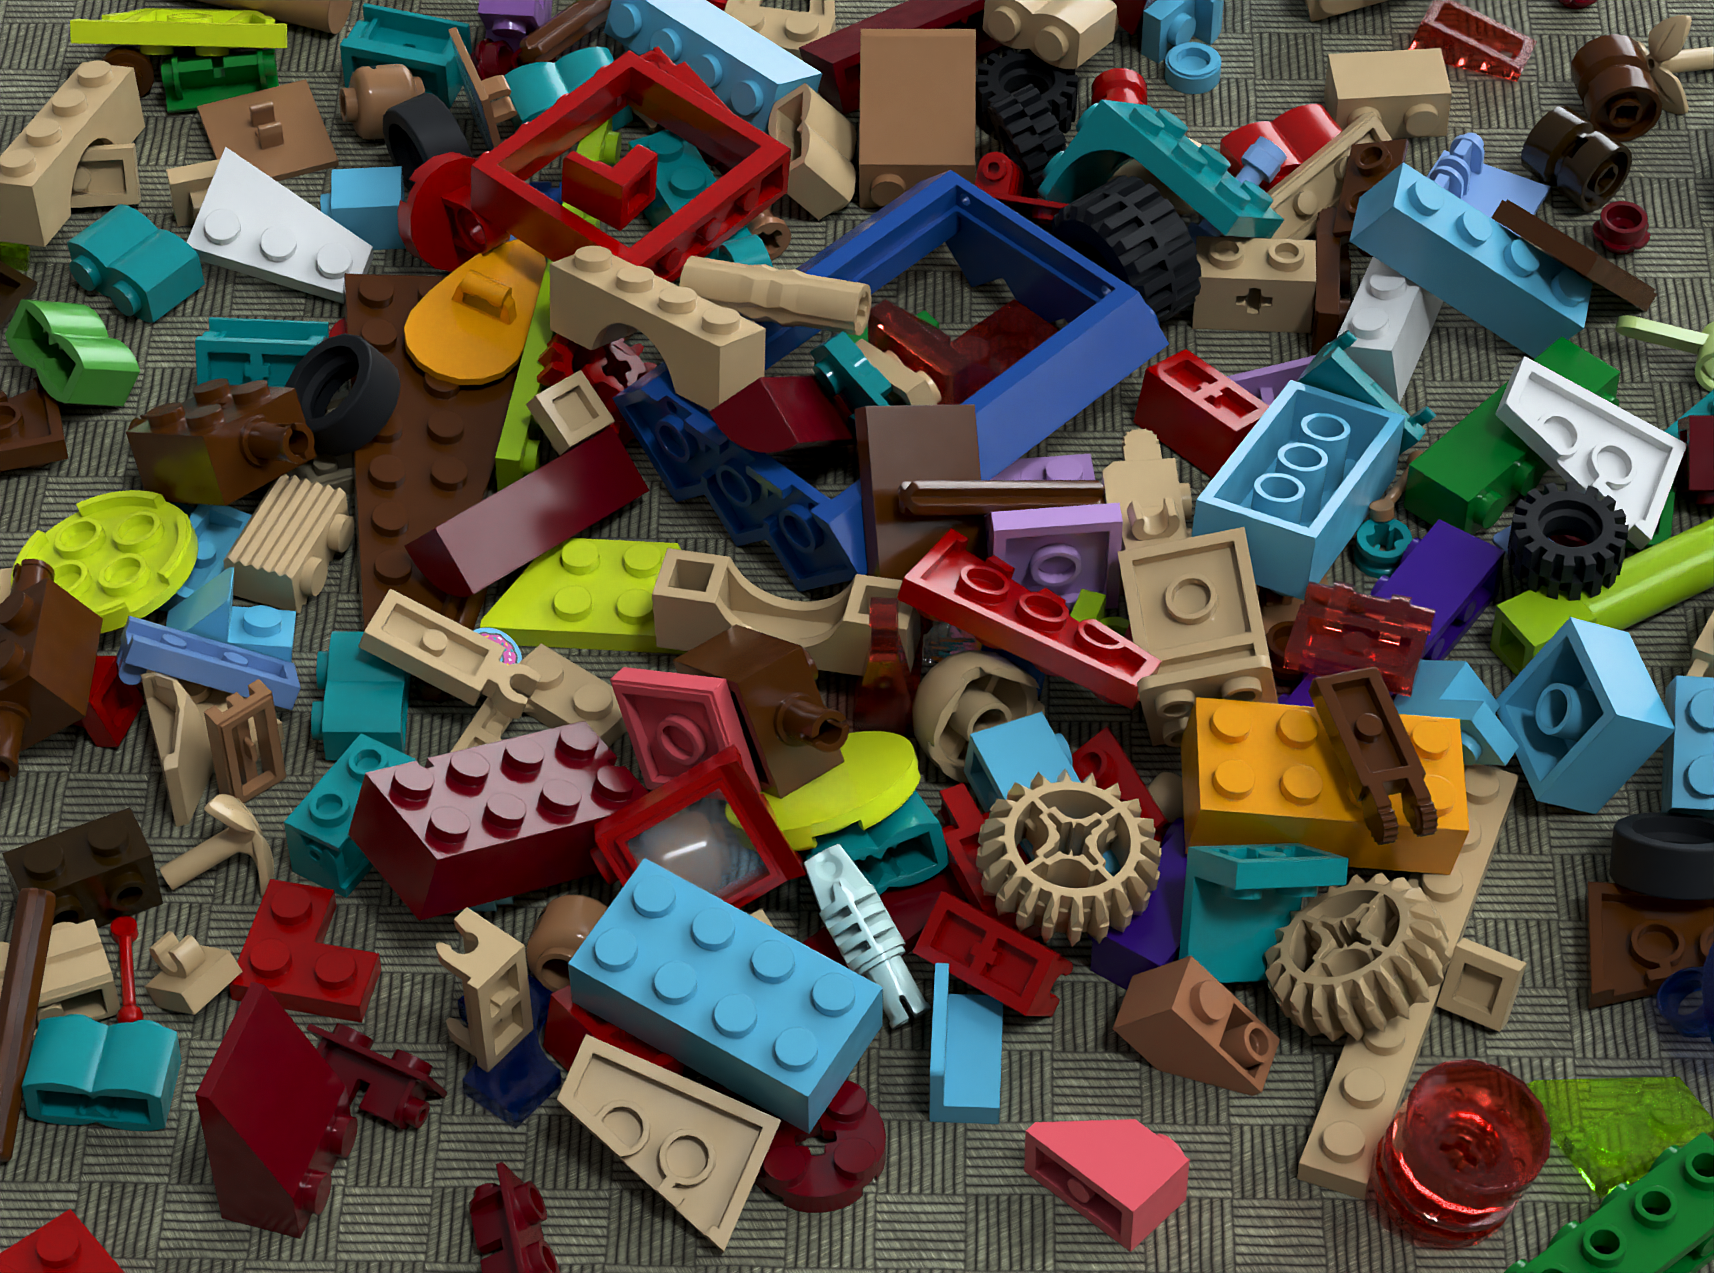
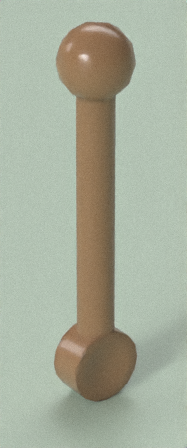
M1415 450L1410 453L1407 458L1408 467L1384 499L1375 500L1370 503V518L1373 521L1387 522L1395 517L1394 504L1406 490L1409 464L1425 451Z

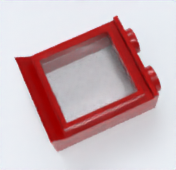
M735 744L594 824L595 842L598 846L592 848L590 854L598 870L609 885L620 881L624 887L642 860L646 858L739 909L782 883L806 875L801 854L799 851L794 852L777 823L776 815L763 793L759 794L743 767L741 754Z

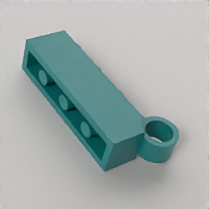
M670 130L660 131L628 142L629 152L637 144H640L658 154L656 198L643 210L653 229L717 181L697 148ZM746 225L704 257L747 265L767 264L773 267L763 241L758 235H752Z

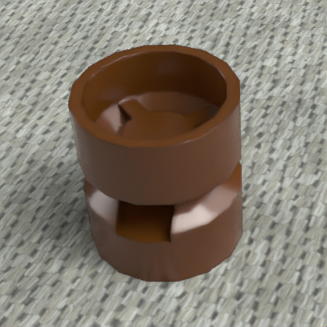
M1610 34L1587 42L1576 52L1571 62V76L1583 102L1582 106L1586 117L1595 126L1596 131H1604L1617 141L1624 142L1646 134L1656 125L1662 114V102L1638 42L1629 36Z

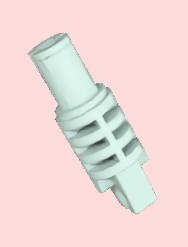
M836 844L805 861L804 868L819 906L821 919L849 969L883 987V1010L890 1020L891 1028L896 1029L909 1022V1017L900 1002L902 999L907 1004L914 1019L930 1010V1004L925 1001L901 957L906 952L903 947L906 943L873 884L868 882L841 845Z

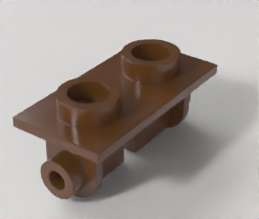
M1408 139L1354 144L1351 146L1332 232L1334 237L1351 235L1359 197L1400 164L1405 163L1409 145ZM1358 247V251L1362 255L1367 257H1373Z

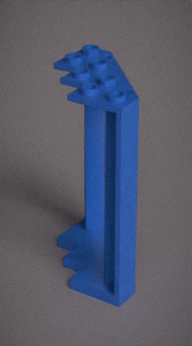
M952 170L920 181L796 268V270L809 275L868 284L872 295L945 242L971 287L1003 278L1032 328L1065 318L1068 325L960 404H975L981 480H991L1169 345L1159 327L1157 315L1145 303L1137 290ZM772 321L754 322L766 328L765 370L816 335L821 329L803 326L784 327ZM665 361L612 398L675 502L705 494L736 547L767 540L798 592L853 580L856 574L866 575L868 573L860 479L831 500L765 452H756L737 445L719 429L708 409L675 393Z

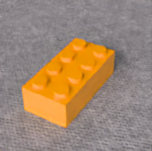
M1196 697L1181 740L1185 854H1188V847L1301 843L1349 858L1348 867L1450 875L1469 833L1460 719L1399 714L1425 770L1424 782L1437 810L1438 826L1435 834L1417 837L1410 828V823L1407 822L1403 813L1401 793L1388 795L1393 811L1395 810V816L1397 817L1399 834H1397L1398 839L1394 843L1378 845L1377 842H1374V838L1371 837V831L1368 830L1364 821L1362 801L1357 802L1315 707Z

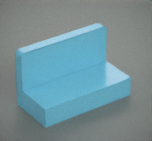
M935 963L930 1059V1122L999 1124L1003 1003L989 995L949 994V963Z

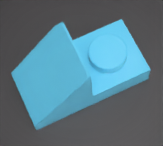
M234 567L227 568L168 611L167 627L292 662L296 611L277 610L265 605L253 607L232 606Z

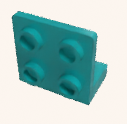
M1301 843L1188 847L1179 960L1192 956L1220 983L1268 980L1265 974L1268 963L1264 953L1270 947L1277 944L1275 930L1286 927L1291 923L1290 911H1301L1302 897L1317 896L1318 886L1346 885L1349 858Z

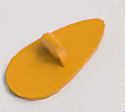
M519 239L508 241L483 255L481 253L477 254L434 286L410 311L404 326L405 349L416 366L435 379L457 385H483L503 378L517 366L523 355L547 264L545 256Z

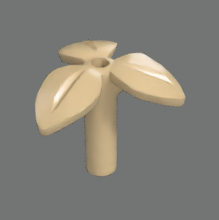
M1687 15L1673 16L1657 24L1649 32V51L1642 42L1636 41L1643 52L1650 75L1660 96L1662 109L1674 114H1686L1689 107L1682 84L1672 73L1714 69V46L1682 50L1692 22L1691 16Z
M219 794L207 803L204 810L229 827L161 866L160 871L169 887L175 890L236 853H245L250 855L256 863L260 879L261 898H263L269 880L274 879V860L271 848L263 837L258 821L239 798L228 794Z

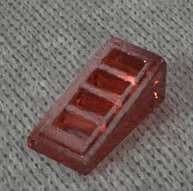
M1433 0L1408 50L1441 48L1445 64L1517 82L1537 41L1454 0ZM1501 51H1505V52H1509V53H1513V54H1512L1511 58H1509V57H1507V56L1501 54Z

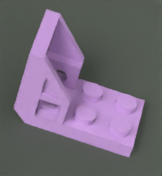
M1090 453L1017 459L991 480H1095ZM1120 503L990 512L984 516L988 557L995 555L1014 567L1015 570L1012 576L1014 581L1031 592H1038L1044 588L1049 589L1066 600L1065 605L1069 612L1073 610L1081 589L1105 594V609L1118 608L1120 564L1117 552L1121 551L1123 527Z

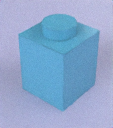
M402 166L332 169L331 193L321 194V212L373 246V250L406 249L399 235L397 217L400 200L406 202Z

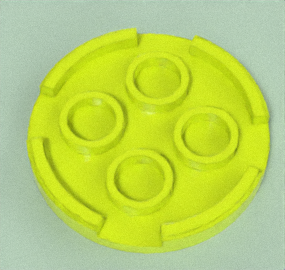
M126 490L98 495L77 503L76 506L79 512L64 519L46 533L37 530L29 538L13 565L11 586L13 583L14 566L17 563L21 565L24 559L42 560L54 569V582L103 618L101 633L113 631L124 627L128 616L141 619L166 603L183 586L197 560L198 538L188 515L175 505L166 502L162 494L142 490Z
M885 731L849 733L845 744L840 748L844 758L843 763L782 799L762 791L759 794L763 793L776 815L777 823L794 852L816 848L817 841L815 836L840 831L857 821L860 828L865 830L888 817L909 799L921 778L918 770V759L911 742L901 735ZM726 802L725 815L731 830L736 834L739 844L757 851L730 805Z

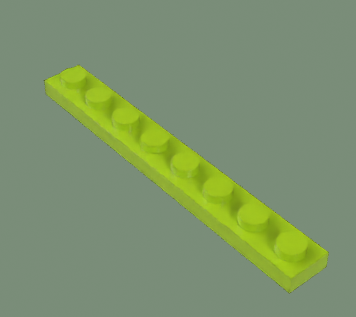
M612 117L581 139L576 152L594 162L601 161L612 167L618 163L621 153L622 135L621 132H613ZM563 202L562 206L600 229V220ZM550 259L547 260L495 456L497 491L504 489L541 467L543 444L541 440H538V436L542 428L535 422L526 404L535 395L549 388V386L537 382V375L545 368L538 361V358L548 348L547 343L557 334L550 330V263H553Z

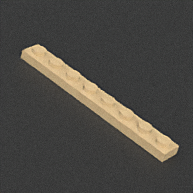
M1464 764L1469 833L1451 874L1411 872L1408 880L1410 886L1421 888L1441 915L1447 928L1446 934L1449 939L1448 953L1450 958H1452L1456 944L1464 935L1515 798L1519 775L1482 764ZM1450 961L1442 967L1444 980ZM1444 981L1438 985L1428 987L1429 1002L1414 1003L1408 1008L1409 1019L1400 1016L1391 1019L1386 1023L1385 1032H1382L1377 1027L1368 1028L1358 1041L1351 1034L1348 1035L1299 1161L1298 1180L1365 1200L1436 1010V1004Z

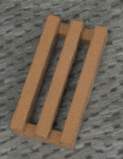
M260 679L248 685L250 695L248 698L243 699L238 692L227 697L228 709L221 712L215 705L204 711L219 794L234 796L243 803H246L286 778L273 695ZM252 716L254 717L264 771L259 776L256 767V761L258 760L256 745L252 742L248 719Z

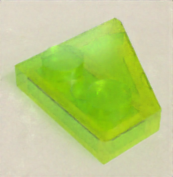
M1680 1077L1534 1080L1526 1084L1524 1102L1599 1199L1608 1195L1619 1184L1624 1182L1632 1184L1645 1176L1656 1158L1668 1147L1678 1145L1682 1148L1702 1132H1705L1714 1140V1119Z

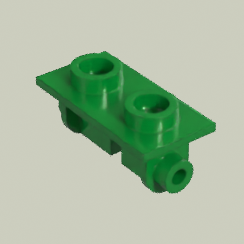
M275 48L235 52L225 56L174 57L162 60L161 74L163 87H165L168 113L197 111V106L279 86Z

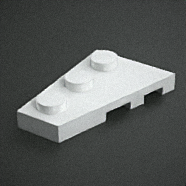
M227 147L224 149L187 240V243L199 254L200 261L344 304V274H367L374 257L373 246Z

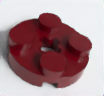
M845 1081L809 1134L760 1106H755L756 1109L780 1119L781 1122L754 1183L764 1193L765 1187H767L773 1194L783 1197V1205L788 1208L806 1213H825L845 1208L863 1196V1188L872 1182L875 1175L878 1180L884 1170L886 1161L884 1123L877 1109L867 1101L865 1090L857 1083L852 1081ZM811 1137H821L830 1141V1143L825 1144L824 1154L819 1156L811 1155L808 1146L798 1145Z

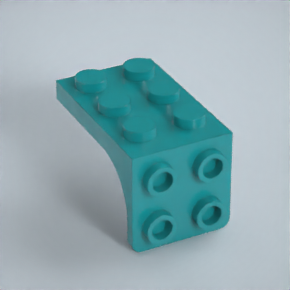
M1103 99L1099 103L1090 106L1082 114L1076 125L1078 133L1065 151L1059 152L1048 162L1042 173L1044 181L1037 191V194L1044 200L1070 204L1107 183L1120 167L1135 159L1225 236L1272 238L1284 221L1280 215L1270 208L1273 199L1268 193L1250 181L1245 180L1243 184L1227 171L1231 166L1230 162L1213 148L1204 144L1199 148L1185 136L1188 127L1175 115L1164 109H1159L1157 112L1150 105Z

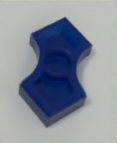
M528 975L534 1029L488 1073L477 1066L476 1058L473 1067L462 1079L464 1094L515 1129L562 1084L560 1069L546 1057L539 1044L541 1029L547 1021L550 996L554 992L544 987L530 975ZM463 995L457 1000L458 1010L461 1019L468 1025Z

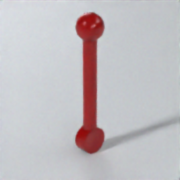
M121 916L112 921L110 930L113 941L119 945L122 1007L118 1010L116 1019L118 1023L143 1020L144 1014L141 1008L136 1006L132 942L138 937V927L134 918Z

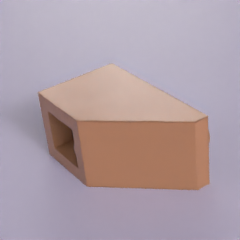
M1192 956L1132 976L1113 1026V1030L1157 1070L1251 1096L1262 1093L1280 1041L1264 1023Z

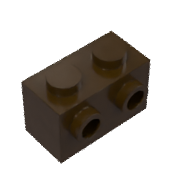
M130 807L2 853L16 906L18 894L22 888L44 889L55 894L56 907L52 926L61 922L78 924L94 919L96 927L99 928L112 923L117 917L132 916L163 904L153 854Z

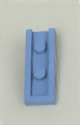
M128 616L120 638L121 645L116 661L119 677L122 682L128 685L140 683V674L146 673L148 669L232 694L238 692L241 696L248 698L250 696L248 685L260 679L272 692L274 706L289 710L293 709L301 688L295 665L292 662L136 617Z

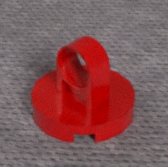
M455 152L433 156L418 167L409 179L416 183L409 192L407 203L400 200L397 210L398 231L407 251L425 262L428 266L451 272L477 254L481 253L483 255L506 243L511 235L471 209V165L475 163L477 158Z

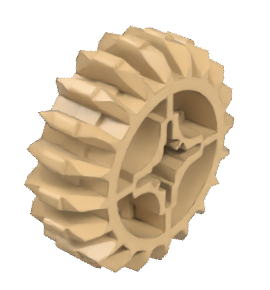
M1066 769L1058 775L1057 782L1050 783L1039 772L1031 780L1030 789L1014 782L1012 788L1008 791L1006 800L996 798L995 804L990 808L989 818L985 820V824H982L980 828L978 843L981 845L977 851L976 866L978 867V872L983 874L981 885L984 889V895L996 896L995 907L997 908L998 916L1017 913L1015 924L1019 932H1022L1031 925L1040 927L1044 943L1054 936V932L1066 933V937L1073 947L1080 941L1081 933L1088 932L1100 944L1102 939L1107 936L1109 926L1123 933L1126 927L1130 925L1132 915L1141 916L1142 912L1148 907L1152 891L1157 888L1160 876L1158 866L1162 852L1160 842L1154 840L1156 831L1154 819L1140 818L1142 809L1139 799L1120 801L1121 791L1118 782L1105 790L1096 787L1093 772L1083 780V783L1072 782ZM1025 838L1033 845L1032 854L1035 856L1034 860L1027 865L1022 861L1016 848ZM1110 849L1117 857L1121 870L1115 876H1112L1105 869L1106 860L1103 858V854Z
M1382 872L1376 874L1367 883L1356 874L1346 886L1339 888L1337 886H1329L1328 892L1318 898L1306 897L1307 906L1301 911H1290L1291 923L1286 927L1275 930L1277 944L1270 947L1264 953L1268 963L1265 972L1269 980L1268 987L1283 1014L1290 1018L1294 1025L1304 1028L1310 1037L1324 1033L1332 1042L1339 1039L1345 1032L1351 1034L1358 1041L1368 1028L1377 1027L1382 1032H1385L1386 1023L1397 1016L1409 1019L1408 1008L1414 1003L1430 1001L1428 987L1438 985L1444 981L1442 967L1451 960L1448 953L1449 939L1446 934L1447 928L1431 899L1423 893L1420 887L1414 888L1410 886L1404 877L1389 881Z

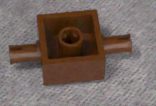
M225 378L204 382L193 388L194 397L182 403L172 402L155 407L146 414L140 415L141 419L135 417L131 421L128 431H126L145 491L162 494L166 502L227 506L316 457L314 435L306 424L296 389L291 387H269L265 380L252 381L242 385H229L228 379Z
M24 559L21 565L17 563L14 566L11 593L0 603V782L9 781L10 776L13 778L17 776L21 751L86 717L103 618L54 582V569L48 563L38 559Z
M736 624L673 660L677 673L727 680L762 792L782 799L844 762L840 748L848 738L849 724L839 723L846 719L844 714L834 709H828L823 704L815 683L818 679L816 664L811 655L801 645Z

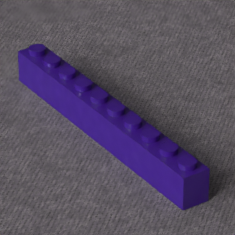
M1439 519L1423 539L1415 537L1408 544L1401 558L1400 566L1390 577L1383 575L1379 578L1363 610L1358 616L1350 614L1346 617L1336 634L1331 648L1325 655L1317 653L1313 656L1304 670L1301 683L1291 695L1282 694L1278 698V703L1315 707L1308 692L1313 678L1373 666L1378 667L1389 694L1394 701L1398 692L1421 660L1444 661L1498 595L1505 551ZM1181 817L1171 824L1162 841V855L1158 866L1160 876L1157 888L1152 891L1148 907L1142 912V915H1132L1131 923L1123 933L1109 926L1107 936L1102 939L1100 944L1088 933V939L1092 941L1090 971L1125 990L1128 989L1132 976L1179 960L1188 855L1185 854L1184 819Z

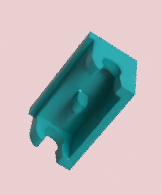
M1347 330L1319 350L1296 382L1405 415L1400 455L1420 441L1426 432L1422 426L1430 422L1436 414L1428 406H1425L1410 416L1344 352L1346 348L1350 347L1357 340Z

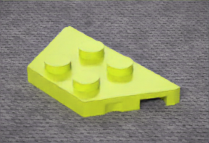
M144 8L123 13L102 15V20H70L71 43L140 45V53L145 55L173 54L175 47L195 46L196 55L225 56L229 55V49L240 47L287 48V24H275L274 18L264 16L263 13L257 10Z
M568 538L536 557L481 619L480 628L498 629L510 636L517 646L537 647L542 643L547 647L684 654L688 651L657 647L652 592L667 548L681 550L678 543Z

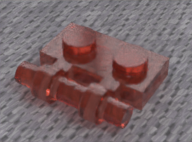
M1309 581L1304 604H1300L1285 649L1283 668L1326 676L1375 666L1378 667L1389 692L1411 697L1426 650L1427 636L1431 635L1436 610L1413 605L1412 597L1393 593L1391 599L1356 592L1354 584L1336 581L1333 587Z

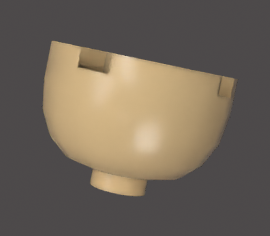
M965 650L947 656L929 670L917 687L912 703L914 735L929 760L944 774L959 783H969L963 771L970 734L1041 711L1045 716V706L1038 701V691L1036 688L1040 689L1036 680L1024 669L996 652Z

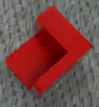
M637 144L618 163L611 167L601 161L594 162L575 151H571L563 158L561 201L621 231L656 198L658 154Z

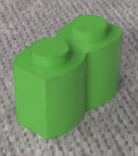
M21 299L5 333L7 343L15 357L22 364L30 368H36L38 378L44 389L51 397L62 403L124 406L140 373L138 363L131 350L118 339L110 338L99 315L84 304Z

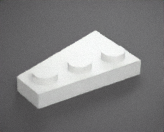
M1524 356L1514 367L1495 415L1565 481L1576 482L1577 492L1585 494L1589 485L1599 489L1597 500L1601 501L1607 495L1611 496L1616 501L1615 510L1623 509L1626 514L1625 525H1629L1627 539L1641 551L1653 537L1687 444Z

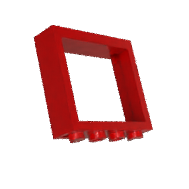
M628 50L611 64L597 70L593 77L574 91L562 95L552 107L534 120L522 124L512 136L497 147L482 153L477 158L475 163L471 165V209L553 262L574 255L576 250L581 247L601 246L609 249L613 255L627 262L651 269L654 275L672 283L681 276L684 264L690 256L704 258L787 193L791 148ZM627 105L731 168L724 176L630 248L525 182Z

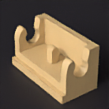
M466 907L454 918L455 928L463 936L465 954L456 953L450 945L442 942L436 944V950L441 965L462 979L468 1028L464 1027L459 1020L448 1018L446 1020L448 1034L453 1042L477 1058V1066L488 1073L534 1029L525 945Z

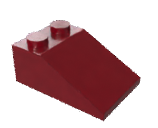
M251 982L195 1097L221 1218L301 1239L312 1213L316 1215L321 1214L327 1204L332 1183L331 1173L338 1158H346L350 1154L357 1135L358 1121L356 1117L351 1116L346 1085L265 985Z

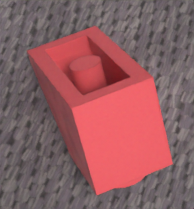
M1136 1119L1035 1122L1026 1130L1024 1171L1130 1252L1186 1200L1190 1159L1184 1155L1181 1148L1171 1138L1163 1134L1156 1135Z

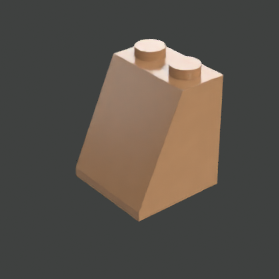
M861 29L860 208H883L920 181L949 170L954 171L975 185L976 29Z

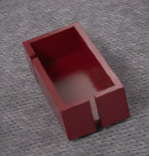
M581 721L429 757L425 767L420 766L417 761L366 772L348 835L416 918L421 921L462 910L466 907L470 908L600 873L590 854V850L598 846L595 842L594 824L649 792L626 766H615L617 756L586 721ZM640 834L626 842L629 848L640 846Z

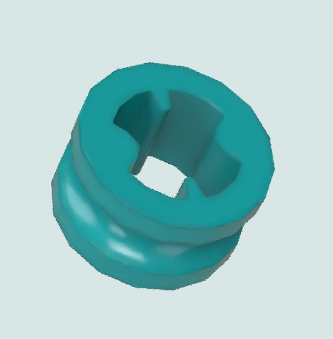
M1372 519L1365 521L1359 527L1356 534V547L1354 549L1356 566L1370 577L1377 579L1383 575L1390 577L1400 566L1403 553L1412 541L1411 531L1405 524L1396 519L1387 522H1376ZM1380 545H1385L1386 551H1381Z

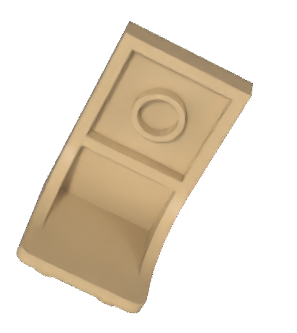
M1245 527L1117 552L1133 643L1162 661L1156 675L1143 677L1137 682L1139 698L1152 746L1166 744L1171 747H1181V740L1196 697L1279 704Z

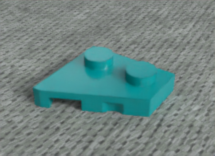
M844 331L828 338L810 351V354L817 363L813 366L816 378L830 395L836 396L838 394L852 414L848 417V422L855 435L854 409L864 406H895L887 395L893 391L892 384L867 360L863 352Z

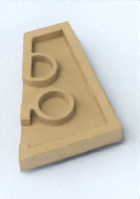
M587 1034L557 1097L558 1104L715 1247L724 1253L779 1127L780 1119Z

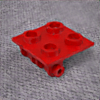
M990 152L984 155L978 164L975 186L1015 212L1031 213V219L1038 220L1039 225L1052 227L1051 221L1053 216L1059 213L1058 210L1068 205L1066 203L1022 197L1024 186L1023 171L1001 152Z

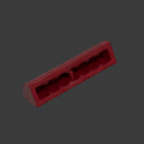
M908 0L799 47L802 60L822 73L818 93L837 111L845 115L860 108L861 29H976L977 57L1003 46V44L991 38L983 30L985 0Z
M816 376L760 377L709 411L719 429L731 441L745 449L756 452L771 453L857 445V436L848 422V417L852 415L838 394L832 396L822 387Z
M612 426L435 527L404 547L421 573L437 588L453 596L467 597L489 586L650 490Z

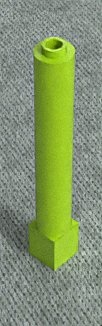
M1714 517L1624 559L1620 575H1616L1615 583L1609 589L1602 585L1601 593L1597 596L1590 598L1586 590L1582 589L1580 600L1569 601L1568 591L1559 590L1558 599L1546 597L1548 587L1542 585L1537 592L1528 590L1496 605L1490 643L1491 650L1517 677L1570 617L1624 630L1714 587Z

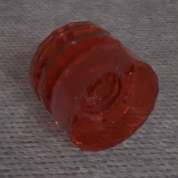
M1463 1059L1442 1062L1423 1073L1373 1150L1370 1177L1378 1203L1396 1226L1420 1242L1448 1249L1476 1246L1499 1231L1549 1158L1551 1129L1543 1105L1525 1082L1498 1065L1475 1059Z

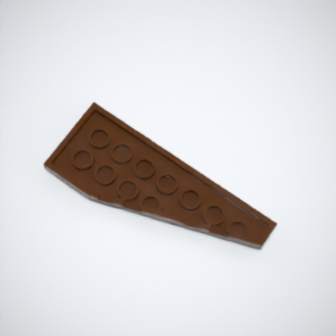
M344 274L345 333L361 336L388 358L398 369L401 383L397 405L387 424L370 442L352 452L362 632L367 628L390 589L440 614L447 593L437 588L421 573L404 546L486 499L496 472L495 456L521 359L517 366L503 378L483 385H457L435 379L418 368L405 349L403 331L410 311L434 286L447 276ZM357 375L348 380L349 393L356 381Z

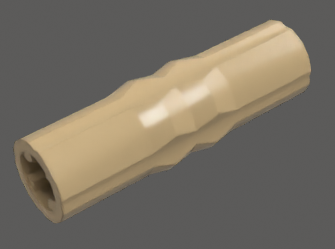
M690 256L684 264L679 284L681 287L694 290L698 296L714 304L736 310L744 318L754 322L772 321L784 327L803 326L839 333L844 331L846 334L860 336L867 326L871 310L872 297L868 284L809 275L796 269L779 270L767 264L747 265Z

